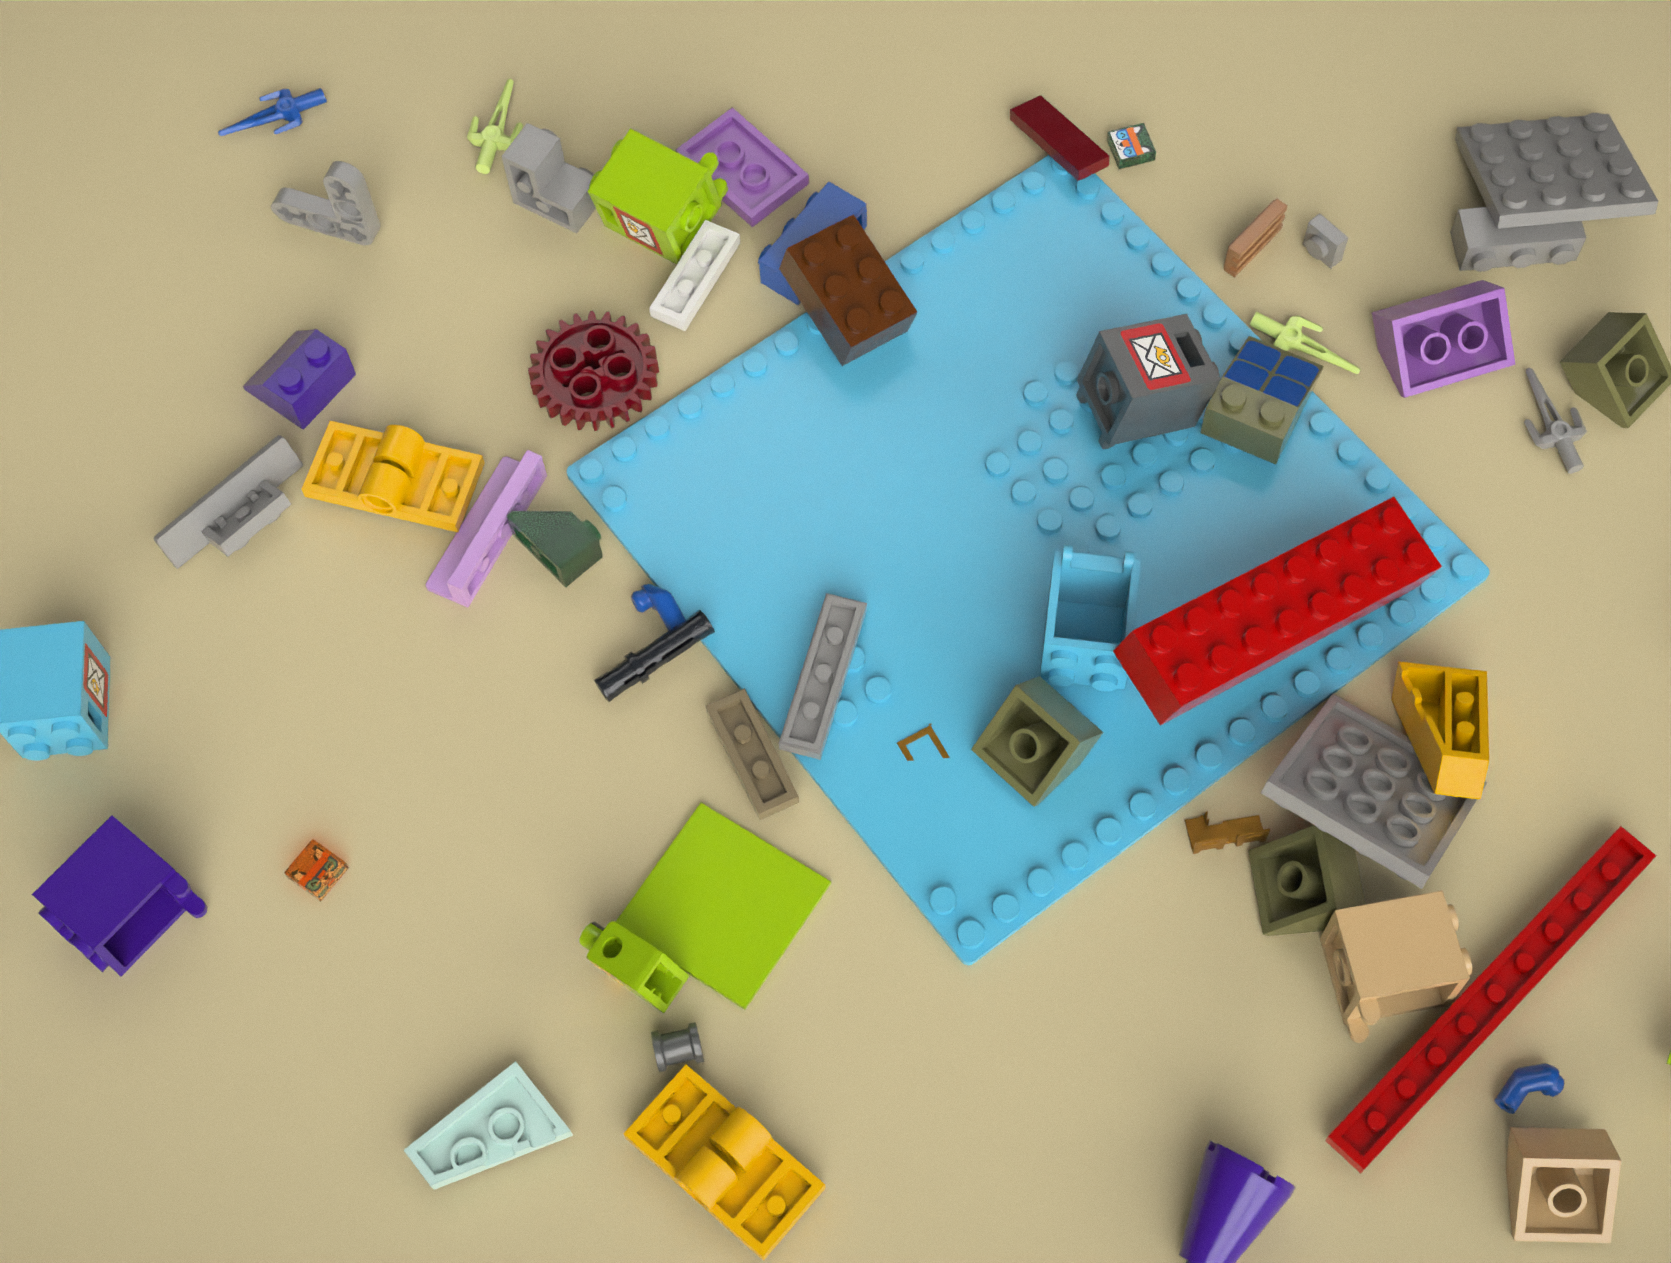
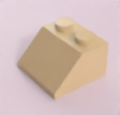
M1510 1127L1506 1178L1511 1230L1514 1241L1611 1243L1621 1159L1606 1129Z

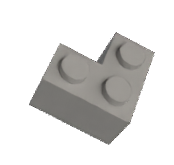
M527 123L501 156L513 203L578 233L596 209L588 193L590 181L594 174L585 168H576L565 162L561 141L556 134L548 129H539Z

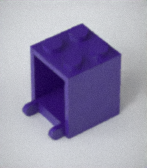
M113 815L32 894L44 906L38 914L64 939L75 946L102 973L109 966L121 977L185 911L194 918H201L208 910L206 903L191 890L190 884Z

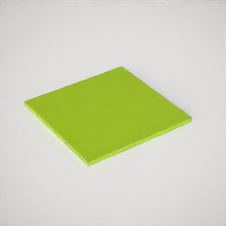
M700 803L616 920V923L662 951L687 974L746 1010L831 885V881L705 804Z

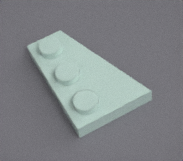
M515 1061L405 1148L404 1152L433 1190L571 1137L573 1134Z

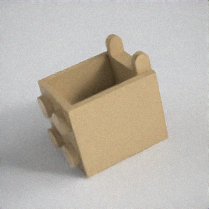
M1443 890L1334 911L1320 938V942L1344 1025H1347L1350 1038L1354 1042H1364L1369 1036L1368 1025L1376 1024L1380 1018L1451 1005L1470 979L1469 975L1472 974L1471 958L1466 948H1460L1456 935L1459 927L1457 913L1452 904L1447 905Z

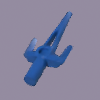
M284 88L259 98L261 102L279 98L275 105L219 130L218 133L219 136H224L281 119L289 121V123L274 130V134L277 135L302 124L303 120L299 112L326 103L327 100L322 88L295 98L292 97L289 89Z

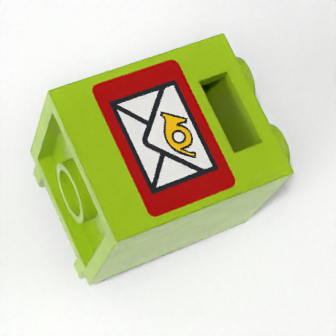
M630 128L625 137L615 143L611 151V157L603 169L597 171L592 177L588 193L605 227L677 265L704 221L711 222L722 206L721 200L728 191V185L722 178L712 180L711 176L719 165L716 154L706 153L697 163Z

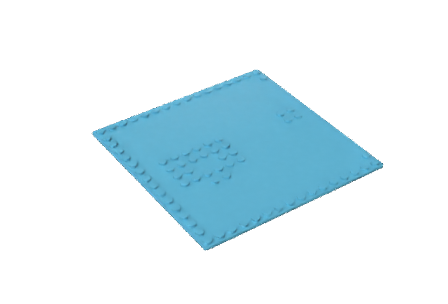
M1049 155L885 261L918 312L906 333L842 366L806 312L567 468L568 479L655 586L665 589L672 594L685 619L687 620L698 610L705 614L715 632L700 641L740 690L745 688L754 708L779 738L784 728L826 593L867 603V612L821 760L795 753L792 754L954 954L965 965H972L1328 699L1332 694L1336 693L1483 583L1490 573L1489 568L1313 391L1277 464L1201 434L1206 408L1195 427L1115 444L1109 449H1102L1098 441L1102 431L1088 402L1080 403L1076 396L1080 387L1077 378L1099 331L1187 314L1194 328L1199 331L1202 337V344L1211 361L1217 365L1220 379L1249 336L1258 340L1261 339L1095 173L1077 181ZM1392 497L1396 498L1442 566L1414 590L1161 726L1129 676H1127L1125 689H1116L1109 692L1096 690L1090 685L1056 686L1045 680L1095 724L1103 734L1082 763L1035 807L971 750L1017 684L1040 676L1054 550L1063 551L1064 544L1073 545L1072 552L1124 558L1125 551L1134 552V559L1141 560L1135 629ZM932 724V729L950 758H942L927 734L906 745L914 759L913 761H907L897 742Z

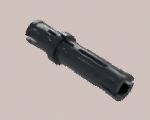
M698 610L694 615L654 640L645 648L635 654L632 651L626 654L623 662L594 679V682L605 699L610 702L636 683L641 682L643 684L648 681L650 674L691 648L700 640L715 632L714 628L705 614Z

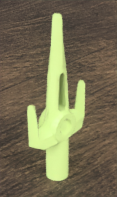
M512 79L507 80L488 126L482 132H477L479 118L474 116L471 121L467 139L474 146L481 147L475 168L483 174L490 172L496 151L507 150L521 132L523 126L521 122L517 123L510 137L504 134L507 109L514 83ZM502 111L499 125L495 126L498 115Z
M1256 312L1253 316L1250 326L1275 338L1276 341L1273 346L1286 351L1296 349L1359 374V367L1302 333V326L1318 332L1323 330L1322 326L1298 315L1291 316L1286 325L1259 312Z

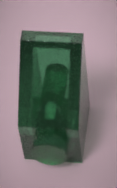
M512 511L506 516L512 535L565 588L603 557L599 542L602 537L597 528L587 519L582 522L571 511Z

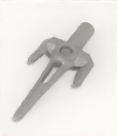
M1532 368L1526 369V374L1546 426V431L1540 435L1531 420L1526 419L1524 421L1535 445L1542 449L1556 447L1568 473L1572 474L1580 471L1584 465L1573 442L1580 440L1587 430L1577 408L1573 407L1570 409L1575 425L1570 426L1562 420ZM1545 404H1546V406L1548 407V409H1549V411H1550V413H1551V415H1552V417L1554 418L1555 421H1551V419H1550V417H1549V414H1548V412H1547V409H1546V407H1545Z

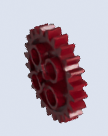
M590 311L588 320L582 321L577 313L573 315L574 324L568 325L565 321L559 320L560 331L558 333L547 329L548 342L536 341L538 353L530 354L532 367L528 368L533 395H536L540 408H547L550 418L560 414L563 426H566L572 419H575L578 430H582L586 422H592L594 431H598L600 421L606 420L607 424L614 428L615 417L620 416L628 422L630 421L628 414L630 408L641 413L643 409L640 399L651 401V388L658 386L656 374L659 373V365L655 346L650 345L648 333L640 335L639 324L634 323L627 328L626 318L623 315L616 322H612L609 311L603 315L601 320H596L594 311ZM600 345H606L603 348H595ZM572 364L570 367L561 368L563 365ZM627 373L622 377H616L617 374ZM593 392L589 396H581L584 393Z

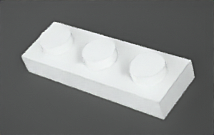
M705 220L649 308L650 316L686 331L740 245V234Z

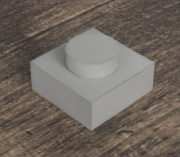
M1319 213L1308 222L1303 246L1306 247L1313 258L1321 260L1331 269L1342 260L1348 237Z

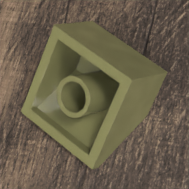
M1608 312L1560 361L1575 394L1622 428H1629L1671 384V364L1647 313Z
M1039 676L1017 684L971 750L1035 807L1082 763L1103 732Z
M1315 825L1248 850L1263 935L1275 936L1324 931L1335 910L1366 905L1355 849L1329 833L1321 831Z

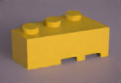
M1398 661L1391 701L1434 794L1481 800L1489 764L1487 671Z

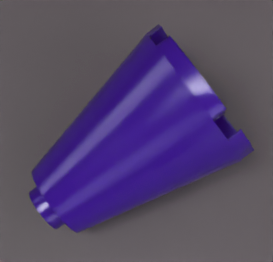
M1209 1140L1204 1151L1179 1255L1187 1259L1186 1263H1236L1289 1200L1296 1187L1278 1175L1276 1178L1273 1177L1264 1167Z

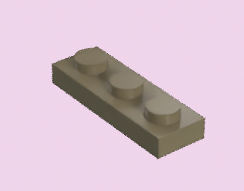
M745 688L706 705L707 714L759 820L798 804L799 796Z

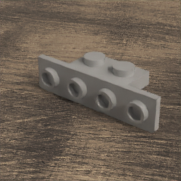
M280 435L275 437L156 534L154 541L177 569L209 543L227 557L230 556L234 551L246 546L250 538L263 527L276 521L281 513L291 505L285 494L277 489V487L303 466L302 462L285 438Z

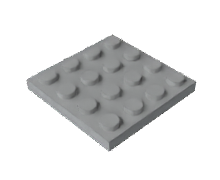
M1590 113L1586 116L1575 117L1554 116L1549 119L1532 121L1514 120L1510 123L1499 124L1477 123L1473 126L1457 127L1455 141L1497 229L1656 214L1658 199L1609 113Z
M1335 694L1331 695L1267 780L1261 794L1275 801L1279 806L1292 811L1314 824L1321 831L1329 833L1354 848L1358 853L1371 858L1396 873L1400 878L1413 883L1421 889L1477 799L1434 794L1409 737Z

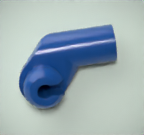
M646 584L641 586V590L635 591L631 595V600L638 612L643 613L651 607L653 610L658 611L668 631L686 620L672 594L665 589L652 584Z
M1547 1063L1520 1067L1512 1073L1494 1101L1504 1111L1514 1114L1528 1093L1541 1091L1543 1095L1554 1097L1562 1092L1565 1082L1563 1077L1559 1075V1070Z

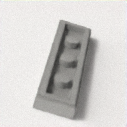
M826 593L778 743L779 750L821 760L867 612V603Z

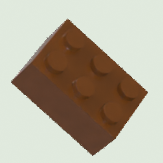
M854 214L788 247L785 251L779 270L842 366L909 330L918 312Z

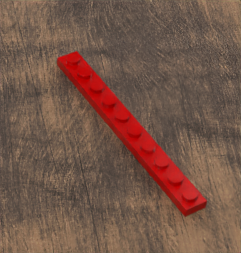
M1620 826L1328 1135L1325 1141L1361 1174L1657 855Z

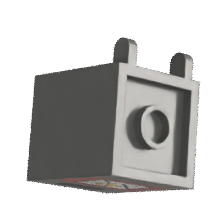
M1183 314L1099 331L1077 378L1080 387L1076 396L1080 403L1088 402L1102 431L1098 440L1102 449H1109L1115 444L1195 427L1221 379L1217 365L1211 361L1202 344V337L1199 331L1194 328L1188 315Z

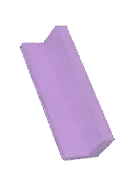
M527 450L520 462L507 456L501 459L462 523L459 532L454 536L426 582L425 586L428 591L465 607L470 606L547 477L541 455Z

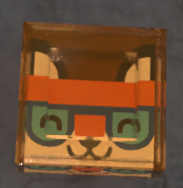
M312 839L284 874L288 879L321 902L349 866L341 858Z

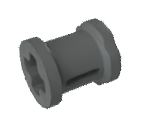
M696 1022L689 1023L688 1028L665 1034H660L658 1030L651 1032L659 1072L666 1071L667 1066L690 1060H695L697 1064L704 1062Z

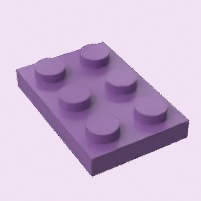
M733 107L675 150V152L697 163L706 153L716 154L719 165L711 176L712 180L722 178L728 185V191L722 201L751 227L755 226L809 184V174Z

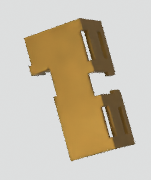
M1208 811L1198 818L1184 820L1193 854L1200 853L1201 850L1223 849L1224 845L1229 843H1235L1237 847L1247 842H1265L1270 833V829L1263 830L1259 815L1227 820L1221 824L1208 826L1209 819H1207Z

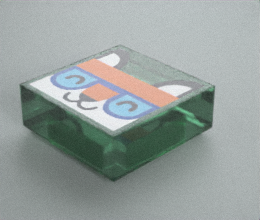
M1144 123L1108 131L1107 142L1118 169L1155 161L1156 150Z

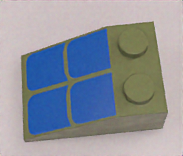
M1249 336L1223 374L1221 381L1214 391L1206 407L1200 433L1268 462L1277 464L1324 366Z

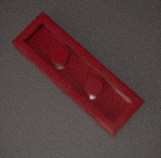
M1040 95L1010 109V120L1077 181L1109 167L1110 156L1043 96Z

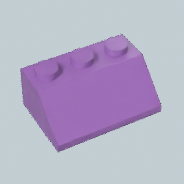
M1480 280L1372 312L1378 352L1400 396L1403 398L1515 365L1504 287Z

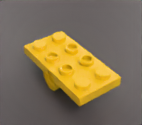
M329 421L301 489L304 496L459 532L485 462L483 456L427 443L419 433L402 425H388L383 433Z
M687 1064L623 1133L624 1137L763 1261L826 1189L825 1184L772 1139L770 1133L760 1122L743 1108L735 1107Z

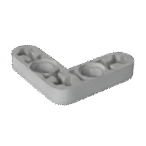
M334 161L323 179L329 200L285 187L280 189L271 205L274 214L285 222L360 245H371L380 229V222L363 174L356 167L343 161Z

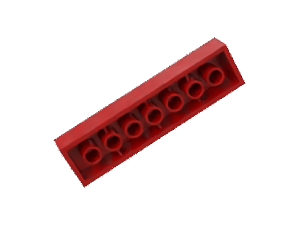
M1392 497L1136 628L1113 652L1161 726L1414 590L1442 566L1396 498Z

